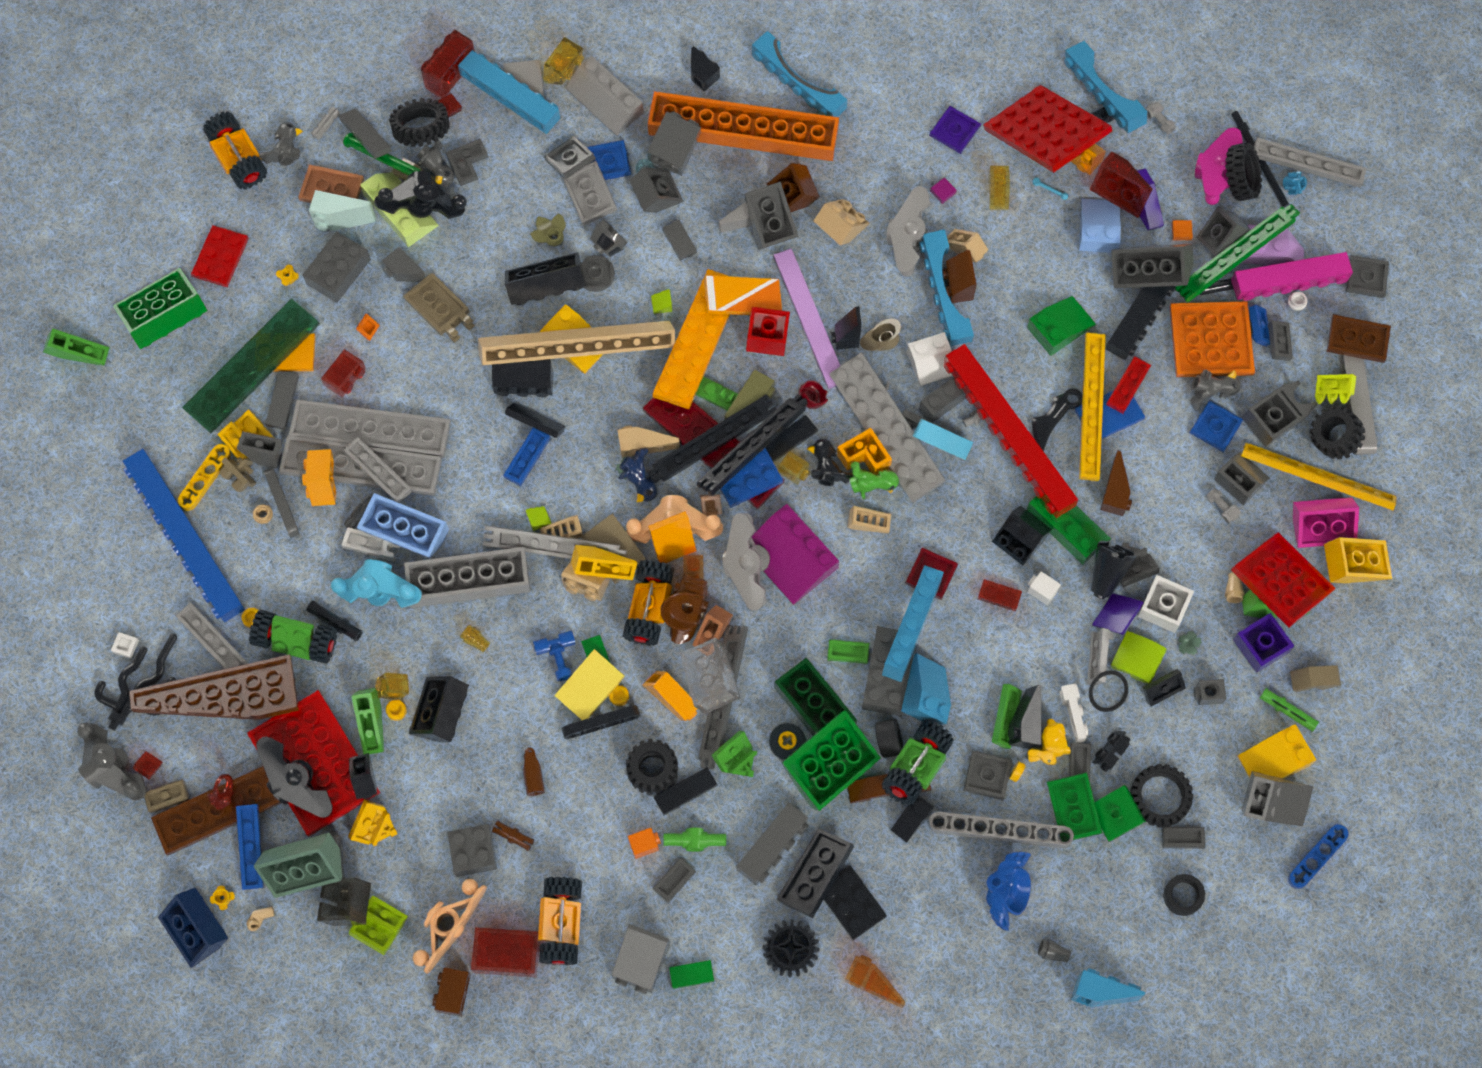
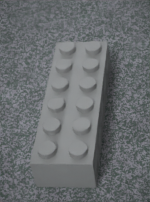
M524 547L404 563L406 581L418 587L422 592L420 601L410 605L411 608L531 592L527 555Z

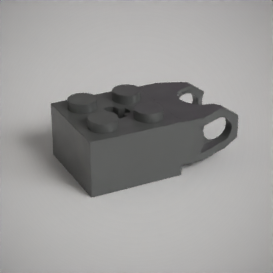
M1298 380L1276 389L1250 407L1241 417L1265 448L1300 424L1309 415L1311 410L1318 405L1316 401L1307 404H1301L1296 401L1294 391L1301 384Z

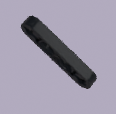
M632 705L568 724L562 727L561 730L564 739H572L635 720L641 715L638 706Z

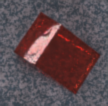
M1112 151L1101 163L1090 188V191L1137 218L1140 217L1153 190L1128 160Z

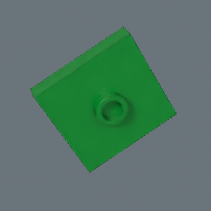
M1126 785L1095 801L1101 829L1108 842L1119 838L1146 822Z

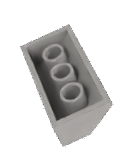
M590 56L578 66L566 87L568 92L616 136L644 113L643 102L593 56Z

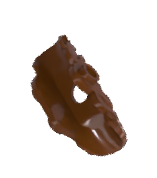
M684 573L681 582L676 583L673 594L666 598L661 606L662 619L670 627L671 641L676 644H685V642L691 640L699 626L702 612H707L709 601H706L708 582L705 579L693 578ZM684 603L691 604L693 611H684L682 605Z

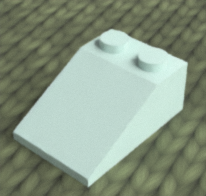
M315 190L309 212L317 229L321 231H336L376 221L370 201Z

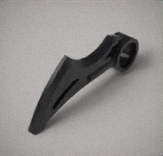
M1071 388L1065 391L1064 394L1054 397L1052 407L1048 413L1032 418L1033 437L1043 451L1051 432L1069 409H1075L1081 405L1082 393L1078 389ZM1075 395L1078 398V402L1070 403L1067 397Z

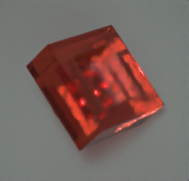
M452 93L438 100L439 103H443L446 107L448 118L462 111V106Z
M145 751L133 765V770L150 780L160 769L163 762Z

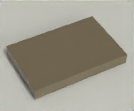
M613 513L581 536L583 540L620 545V549L627 550V555H619L637 561L636 569L639 562L646 559ZM611 578L615 584L622 580Z

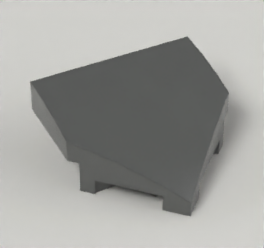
M1122 543V547L1135 553L1134 556H1136L1134 563L1120 581L1122 587L1159 573V567L1152 556L1147 553V548L1139 549L1129 546V543Z

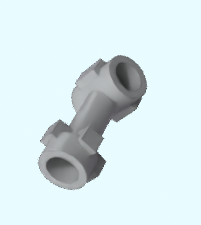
M1152 102L1146 107L1147 117L1149 119L1155 117L1162 125L1160 128L1162 132L1170 134L1175 130L1176 126L1173 120H1167L1161 113L1163 107L1160 102Z
M1214 488L1206 495L1209 498L1208 501L1210 503L1215 502L1223 510L1221 516L1227 523L1234 522L1241 514L1240 509L1234 504L1229 506L1220 497L1223 493Z

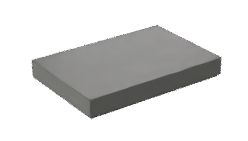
M540 60L503 64L505 73L512 74L518 82L525 83L534 93L538 92L544 97ZM508 108V114H509V116H510V115H517L516 113H514L512 110H510V109Z
M597 161L586 165L566 180L563 178L583 226L618 210Z

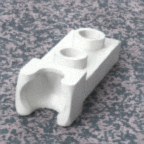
M349 527L341 545L342 548L380 557L395 562L396 558L394 553L389 552L391 548H400L398 545Z
M1077 684L1061 686L1059 694L1062 705L1067 706L1075 742L1083 743L1087 738L1086 736H1088V728L1086 723L1083 724L1081 718L1083 716V708L1081 704H1078L1080 694Z

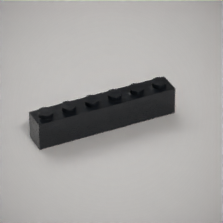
M1143 287L1108 341L1106 350L1125 361L1129 355L1133 357L1138 348L1136 346L1137 342L1144 340L1147 334L1146 328L1148 325L1152 327L1157 318L1155 316L1156 312L1163 310L1166 304L1165 298L1167 296L1171 297L1176 287Z

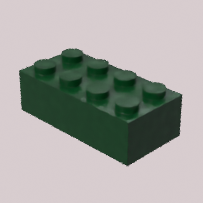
M807 657L774 681V689L812 736L843 710H846L857 725L855 716Z

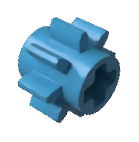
M1288 172V176H1285L1283 179V188L1289 190V195L1301 194L1307 186L1306 177L1301 176V172Z

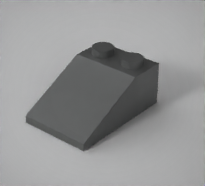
M781 182L744 194L758 250L799 237Z

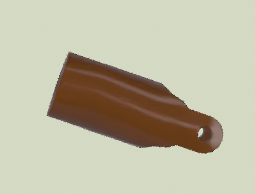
M528 747L525 750L523 767L527 796L542 795L545 793L541 766L536 758L535 750Z

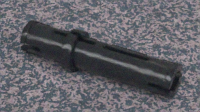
M314 600L307 606L306 611L336 628L339 634L343 633L355 642L361 638L363 631L350 624L346 618H340Z

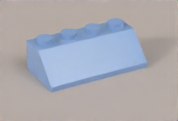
M375 493L357 526L358 530L428 558L441 547L449 531L445 521Z

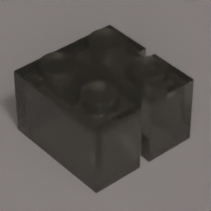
M354 877L342 878L341 881L323 885L320 898L337 903V906L319 902L317 921L332 926L366 925L371 883Z

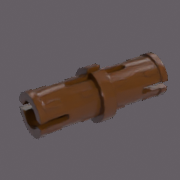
M499 820L495 823L502 830L493 827L492 833L507 839V842L510 844L515 843L526 849V851L531 849V846L524 842L526 841L533 845V838L520 833L519 829H513Z

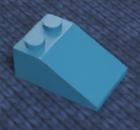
M916 653L913 657L901 712L922 722L930 720L932 723L937 722L938 725L947 724L951 701L946 668Z

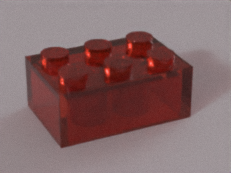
M455 29L445 37L441 46L437 47L431 58L421 66L420 70L427 90L442 99L445 98L462 77L460 76L458 65L472 50L474 51L471 39Z
M475 927L471 971L475 974L537 978L540 948L538 931Z

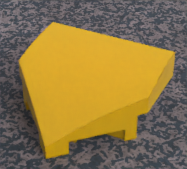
M364 799L348 838L352 841L376 846L379 841L389 836L397 835L385 807Z

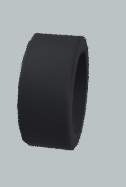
M1181 874L1176 875L1167 883L1164 888L1163 898L1165 905L1171 912L1176 915L1188 916L1201 908L1205 901L1206 893L1199 879L1192 875ZM1187 883L1193 886L1197 895L1193 905L1181 907L1174 902L1172 890L1177 884Z

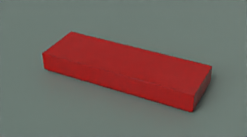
M1134 356L1106 405L1124 414L1150 370L1151 365Z

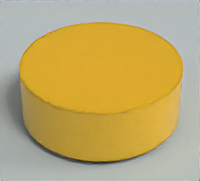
M248 608L243 612L241 619L247 628H250L253 624L252 621L255 619L258 609Z
M617 685L609 695L610 702L615 706L625 705L629 700L627 688Z
M392 700L387 704L386 714L391 720L399 721L406 716L407 708L402 701Z
M1018 761L1009 779L1017 782L1025 769V764Z

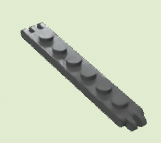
M727 625L698 756L699 760H701V768H715L716 762L712 754L724 744L748 632L747 626L740 627L735 625L733 628V625Z

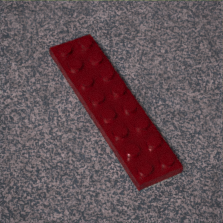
M653 397L643 407V411L671 436L679 438V442L682 445L719 424L694 402H692L690 409H686ZM735 438L700 461L712 469L740 441ZM782 484L747 501L758 510Z

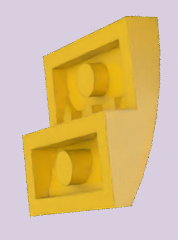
M249 409L236 422L231 421L217 434L236 458L241 457L243 460L248 457L237 450L242 432L274 438Z

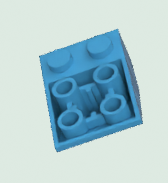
M1088 968L1087 971L1083 970L1079 974L1071 1000L1088 1007L1139 1001L1145 995V992L1141 991L1140 986L1131 983L1127 986L1120 983L1118 978L1112 976L1105 978L1099 975L1100 972Z

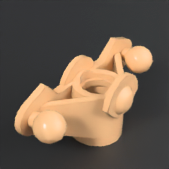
M668 495L660 500V504L641 521L636 518L627 521L626 532L633 541L646 544L651 540L649 525L684 511L688 515L692 534H696L704 541L721 535L723 524L717 515L712 514L707 517L690 506L687 499L683 496Z
M466 879L462 884V891L466 895H473V897L442 907L444 903L439 901L429 910L424 926L427 928L430 925L432 956L429 959V954L425 950H417L412 957L415 965L426 966L424 969L426 974L430 973L455 940L461 936L464 927L483 897L487 886L482 885L478 888V883L474 879ZM466 908V910L460 917L457 911ZM453 917L454 925L450 930L442 931L438 928L443 918ZM438 937H439L441 940H444V942L442 943V945H441L439 948H438Z

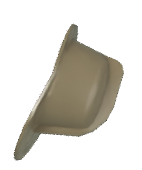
M893 318L881 321L861 338L860 346L867 351L893 349L900 340V322Z

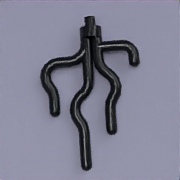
M171 634L162 648L156 661L155 674L139 681L133 690L153 685L163 677L165 671L164 662L177 640L176 634ZM144 646L139 649L133 662L119 674L118 686L121 695L118 701L103 695L102 692L106 686L104 681H99L95 688L94 695L96 700L113 708L108 717L111 721L108 726L110 730L115 731L118 725L123 726L128 715L133 712L131 710L126 679L128 675L138 669L148 651ZM170 677L167 682L176 681V679ZM146 713V714L152 715V716L161 715V714Z

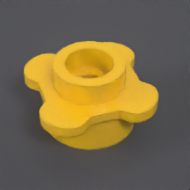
M290 264L276 272V276L281 279V283L284 286L294 283L299 278L298 273L294 272L293 266Z
M222 885L218 886L213 896L210 897V903L218 905L220 910H226L229 902L235 899V894L228 892Z

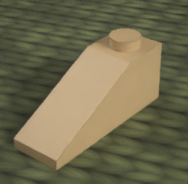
M624 426L617 430L622 458L635 456L636 451L644 448L648 449L649 452L647 454L680 448L679 438L632 426Z

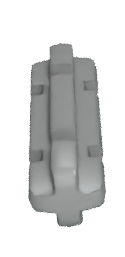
M331 107L327 112L328 114H325L317 124L318 127L312 130L311 134L317 140L321 139L324 135L323 132L325 133L333 124V119H337L340 115L336 108Z

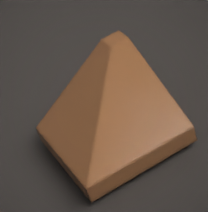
M720 494L700 495L702 513L704 515L722 514Z

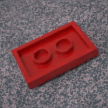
M212 225L191 272V276L228 288L249 240L248 236Z

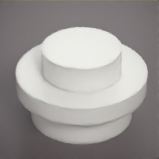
M1294 292L1288 298V305L1293 310H1303L1307 305V298L1302 292Z

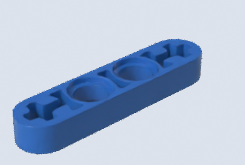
M1337 824L1331 827L1288 876V882L1291 887L1301 889L1307 885L1342 846L1349 835L1345 826ZM1340 830L1342 832L1341 837L1337 838L1333 844L1330 840L1336 834L1334 831ZM1321 844H1326L1330 847L1328 855L1320 852L1319 846ZM1307 859L1315 860L1317 868L1314 870L1309 869L1306 865ZM1304 870L1306 874L1301 878L1303 883H1295V876H1298Z

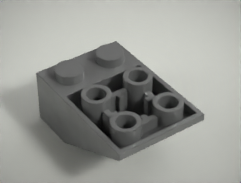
M1252 771L1241 811L1244 816L1263 821L1303 826L1313 786Z

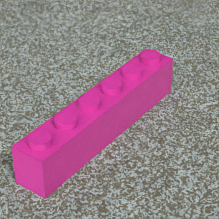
M1347 252L1235 271L1231 280L1236 299L1248 301L1258 296L1269 297L1275 293L1287 294L1292 290L1299 289L1304 291L1315 286L1321 288L1332 283L1343 284L1349 280L1353 271Z

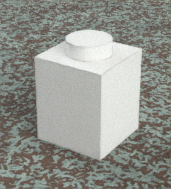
M1041 571L1038 576L1033 575L1030 579L1028 593L1048 606L1059 591L1061 584Z

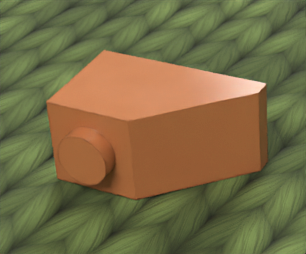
M715 605L706 614L692 645L710 655L726 631V627L729 625L733 614Z

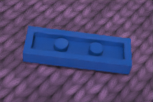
M532 428L505 471L504 478L521 487L550 441V435Z

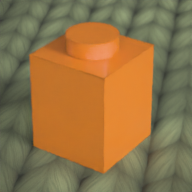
M652 828L628 836L635 859L659 851L658 845L661 844L658 833H653Z

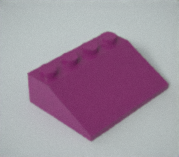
M788 504L774 513L751 536L755 545L764 547L769 553L770 563L763 572L793 605L839 568V560Z

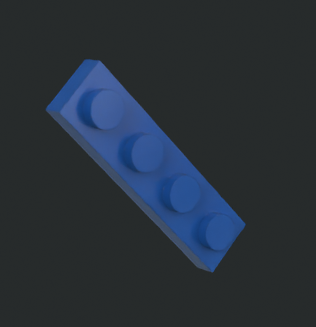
M258 804L236 806L242 890L264 888V881L253 867L262 854Z

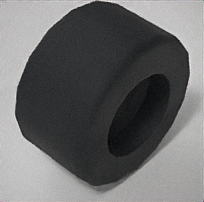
M890 719L877 722L875 731L882 757L887 758L899 755L903 749V740L897 720Z

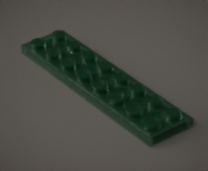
M291 298L182 409L211 434L320 325L319 321Z

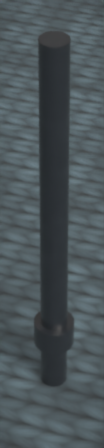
M1238 111L1233 112L1231 116L1237 125L1236 128L1241 131V135L1246 143H1251L1254 146L1255 141L1249 132V126L1242 120ZM1259 159L1258 162L1261 163L1260 168L1281 206L1286 208L1290 205L1266 161Z

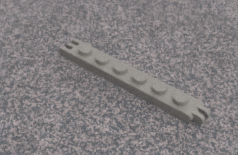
M485 525L484 530L492 531V534L484 533L483 537L491 539V542L483 541V546L502 549L524 547L525 551L529 553L572 559L576 544L594 546L617 555H627V550L620 549V545L488 525Z

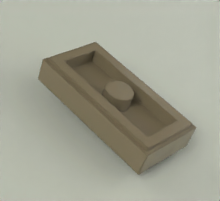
M183 779L147 791L144 796L149 813L190 800Z

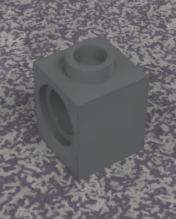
M1224 679L1200 680L1196 687H1194V698L1198 699V704H1223L1227 699ZM1205 689L1212 690L1214 696H1208L1205 693Z

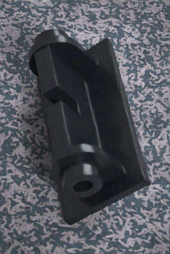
M1115 731L1111 733L1107 738L1108 742L1096 752V758L1092 763L1102 764L1100 768L1105 772L1111 770L1119 760L1114 753L1116 752L1122 756L1130 745L1131 739L1125 735L1126 732Z

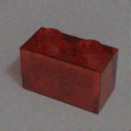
M344 349L322 376L321 381L326 388L343 398L345 394L351 392L355 381L363 377L366 367L361 359Z

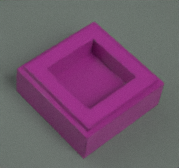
M945 177L930 188V192L942 204L957 193V190Z

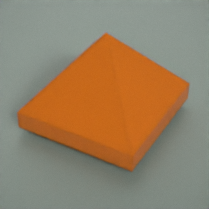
M365 314L356 330L370 341L380 325L368 314Z

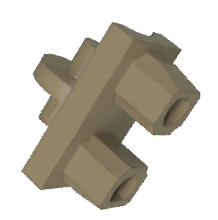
M225 457L221 461L224 466L219 474L226 480H230L235 475L237 479L231 485L237 492H243L248 486L254 487L256 485V482L250 476L253 473L251 468L253 461L251 459L243 460L239 457L235 461L234 459L228 460Z

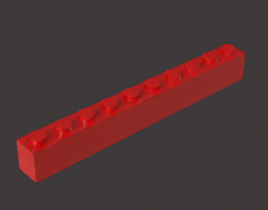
M963 344L945 355L943 366L946 372L953 375L957 387L963 389L968 402L976 407L978 416L987 422L991 434L996 435L1000 440L1001 448L1004 451H1008L1012 463L1021 469L1025 481L1031 483L1036 496L1042 498L1045 502L1046 510L1053 514L1055 518H1058L1076 507L1078 502L1076 495L968 347Z

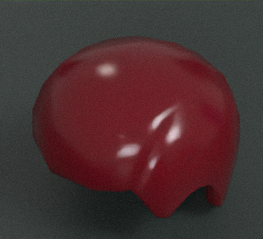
M808 380L799 388L798 394L802 396V399H807L808 404L805 407L809 409H818L828 401L826 399L828 391L823 389L821 384L816 381Z

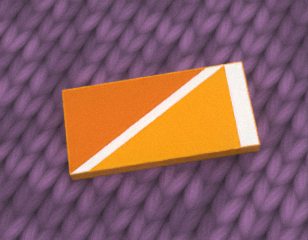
M710 275L704 277L706 307L709 314L751 315L752 307L782 310L779 279Z

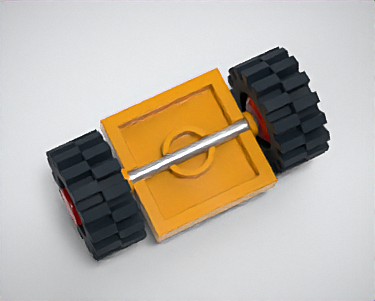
M223 111L220 115L217 113L215 117L211 116L210 121L207 120L205 122L203 131L210 141V148L225 173L230 174L239 189L243 188L245 190L247 187L250 189L253 185H258V182L261 183L263 181L262 178H266L267 169L259 158V153L244 128H240L233 113L229 111L225 113Z
M645 559L639 562L636 579L642 582L635 585L628 619L625 622L622 635L624 639L636 644H646L647 646L658 644L661 626L658 624H664L661 616V606L664 600L670 596L672 589L671 583L674 568L671 565H666L664 562L660 563L657 560L655 562L650 559L649 561Z
M549 877L544 879L543 898L540 900L538 941L551 943L540 944L539 962L543 964L566 966L577 964L581 903L567 900L581 899L582 880L571 877Z

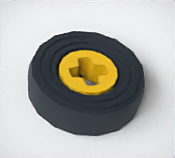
M791 723L778 725L773 729L769 739L771 751L775 756L784 760L806 742L804 732L800 727ZM783 738H792V745H783Z

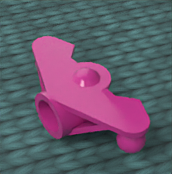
M1237 128L1225 130L1204 153L1201 152L1198 156L1195 179H1200L1205 193V201L1209 205L1217 204L1220 200V194L1230 187L1227 182L1228 177H1226L1227 170L1225 165L1227 163L1225 160L1230 146L1243 143L1241 131Z

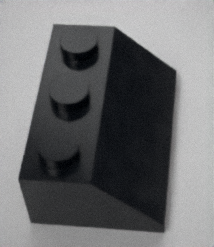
M551 359L492 364V387L494 394L499 396L516 394L520 397L536 395L541 398L553 394L554 372Z
M452 676L426 677L409 734L436 742H452L458 719L461 716V709L467 697L469 685Z

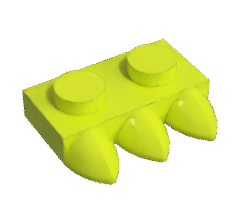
M1353 374L1317 375L1315 391L1317 403L1319 405L1322 404L1327 396L1329 403L1333 404L1339 396L1341 402L1345 404L1350 396L1354 395L1356 376Z

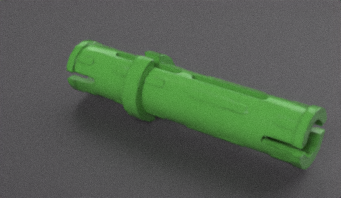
M1265 688L1259 699L1274 707L1275 711L1282 712L1311 732L1314 731L1319 723L1318 720H1315L1287 702L1285 697H1279L1268 690V688Z

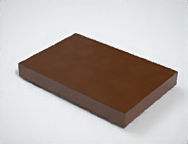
M1333 314L1326 352L1385 363L1391 325Z

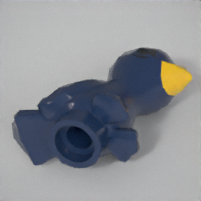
M647 448L636 451L634 458L627 456L619 466L623 472L618 479L627 478L635 485L637 491L636 502L639 503L642 501H652L657 495V487L652 477L647 479L645 475L643 459L649 452Z

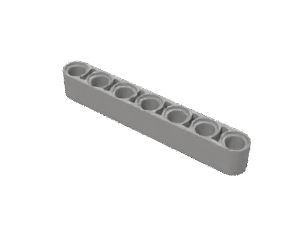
M1338 354L1341 374H1353L1356 376L1355 392L1346 402V407L1362 421L1365 428V433H1363L1365 440L1361 441L1363 445L1361 448L1358 447L1356 449L1357 453L1355 455L1376 454L1377 440L1364 359Z
M935 812L929 819L931 830L937 834L1054 848H1067L1072 844L1074 838L1073 831L1066 826L947 812ZM936 818H941L945 823L942 827H935L933 821ZM956 821H963L965 827L962 830L956 829L954 827ZM977 823H983L986 826V830L977 832L974 826ZM1002 825L1006 827L1007 832L1000 835L996 833L995 828ZM1025 828L1028 834L1025 837H1019L1016 830ZM1040 830H1044L1048 833L1049 837L1042 840L1038 838L1037 833ZM1066 833L1070 839L1067 842H1061L1058 835Z

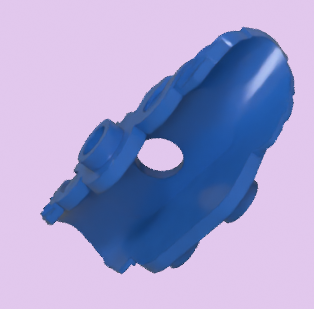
M1019 851L1006 855L1005 861L1000 863L998 870L987 878L988 893L986 900L991 908L989 912L995 924L1004 931H1009L1008 912L1013 915H1020L1024 912L1029 901L1031 878L1029 873L1023 869L1031 856L1027 852Z

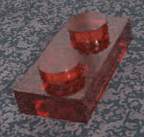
M984 579L977 600L1016 612L1022 591Z

